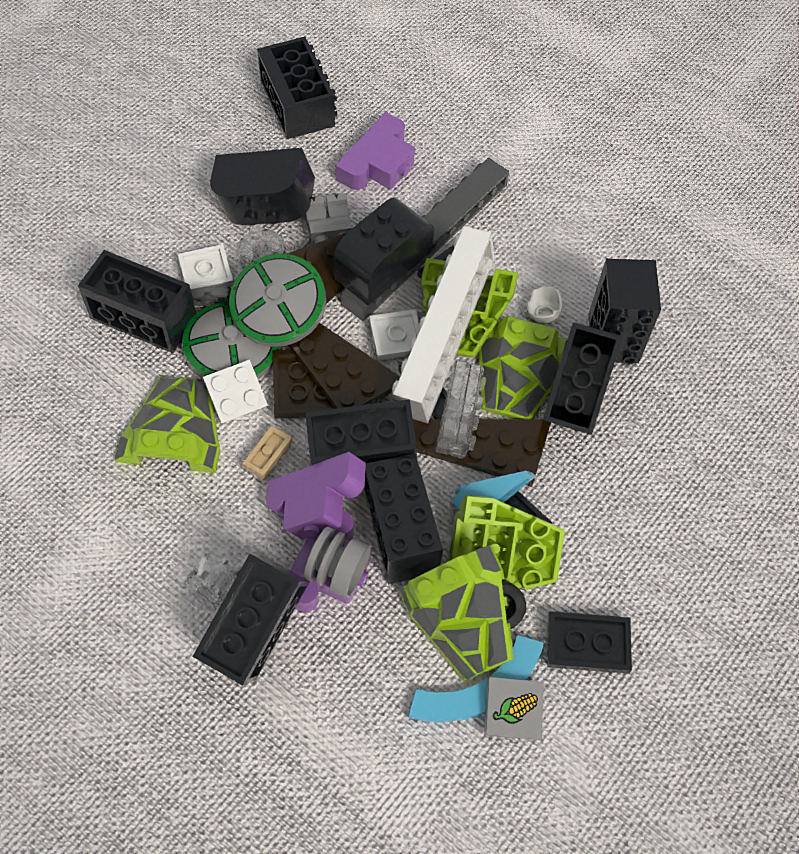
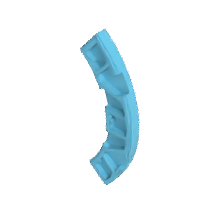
M517 635L513 646L514 659L502 664L489 677L527 680L540 657L544 642ZM487 678L472 687L452 692H429L416 689L408 718L423 722L444 723L468 720L485 714Z

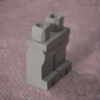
M346 193L326 195L328 218L324 197H312L310 208L305 213L311 244L346 233L352 229Z

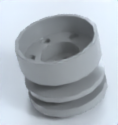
M327 526L310 550L305 566L304 579L310 582L316 579V584L323 586L331 577L330 591L349 598L357 587L366 568L371 553V545L353 538L344 547L345 534L339 532L336 535L335 529Z

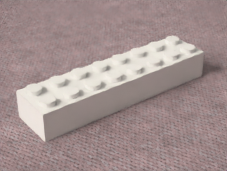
M464 226L461 234L456 236L454 251L446 259V270L438 278L435 296L432 295L429 299L427 315L421 318L419 334L411 342L409 358L404 359L402 363L401 377L393 385L392 395L395 401L410 399L412 418L425 423L429 422L494 262L495 256L492 234L490 232Z

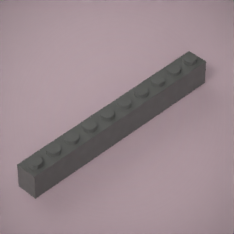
M489 157L483 163H479L469 176H465L455 189L452 188L441 202L438 201L427 215L421 216L434 226L432 252L369 306L347 288H344L342 291V306L360 320L365 321L425 264L427 258H431L507 186L509 170Z

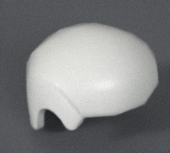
M542 286L534 289L531 292L529 302H527L528 315L538 323L553 322L560 316L563 309L560 292L552 286Z

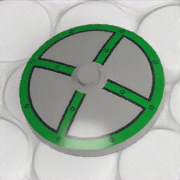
M271 254L253 261L237 276L229 297L230 312L239 330L250 340L265 346H286L302 340L317 327L326 307V290L319 273L306 260L290 254Z
M229 302L213 304L195 314L187 324L182 339L186 362L202 379L204 376L250 360L256 377L259 379L273 367V350H279L280 346L261 345L247 338L235 324L230 312Z

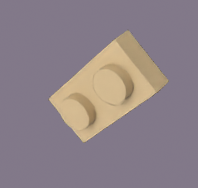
M271 425L242 463L243 468L264 480L293 442L292 437Z

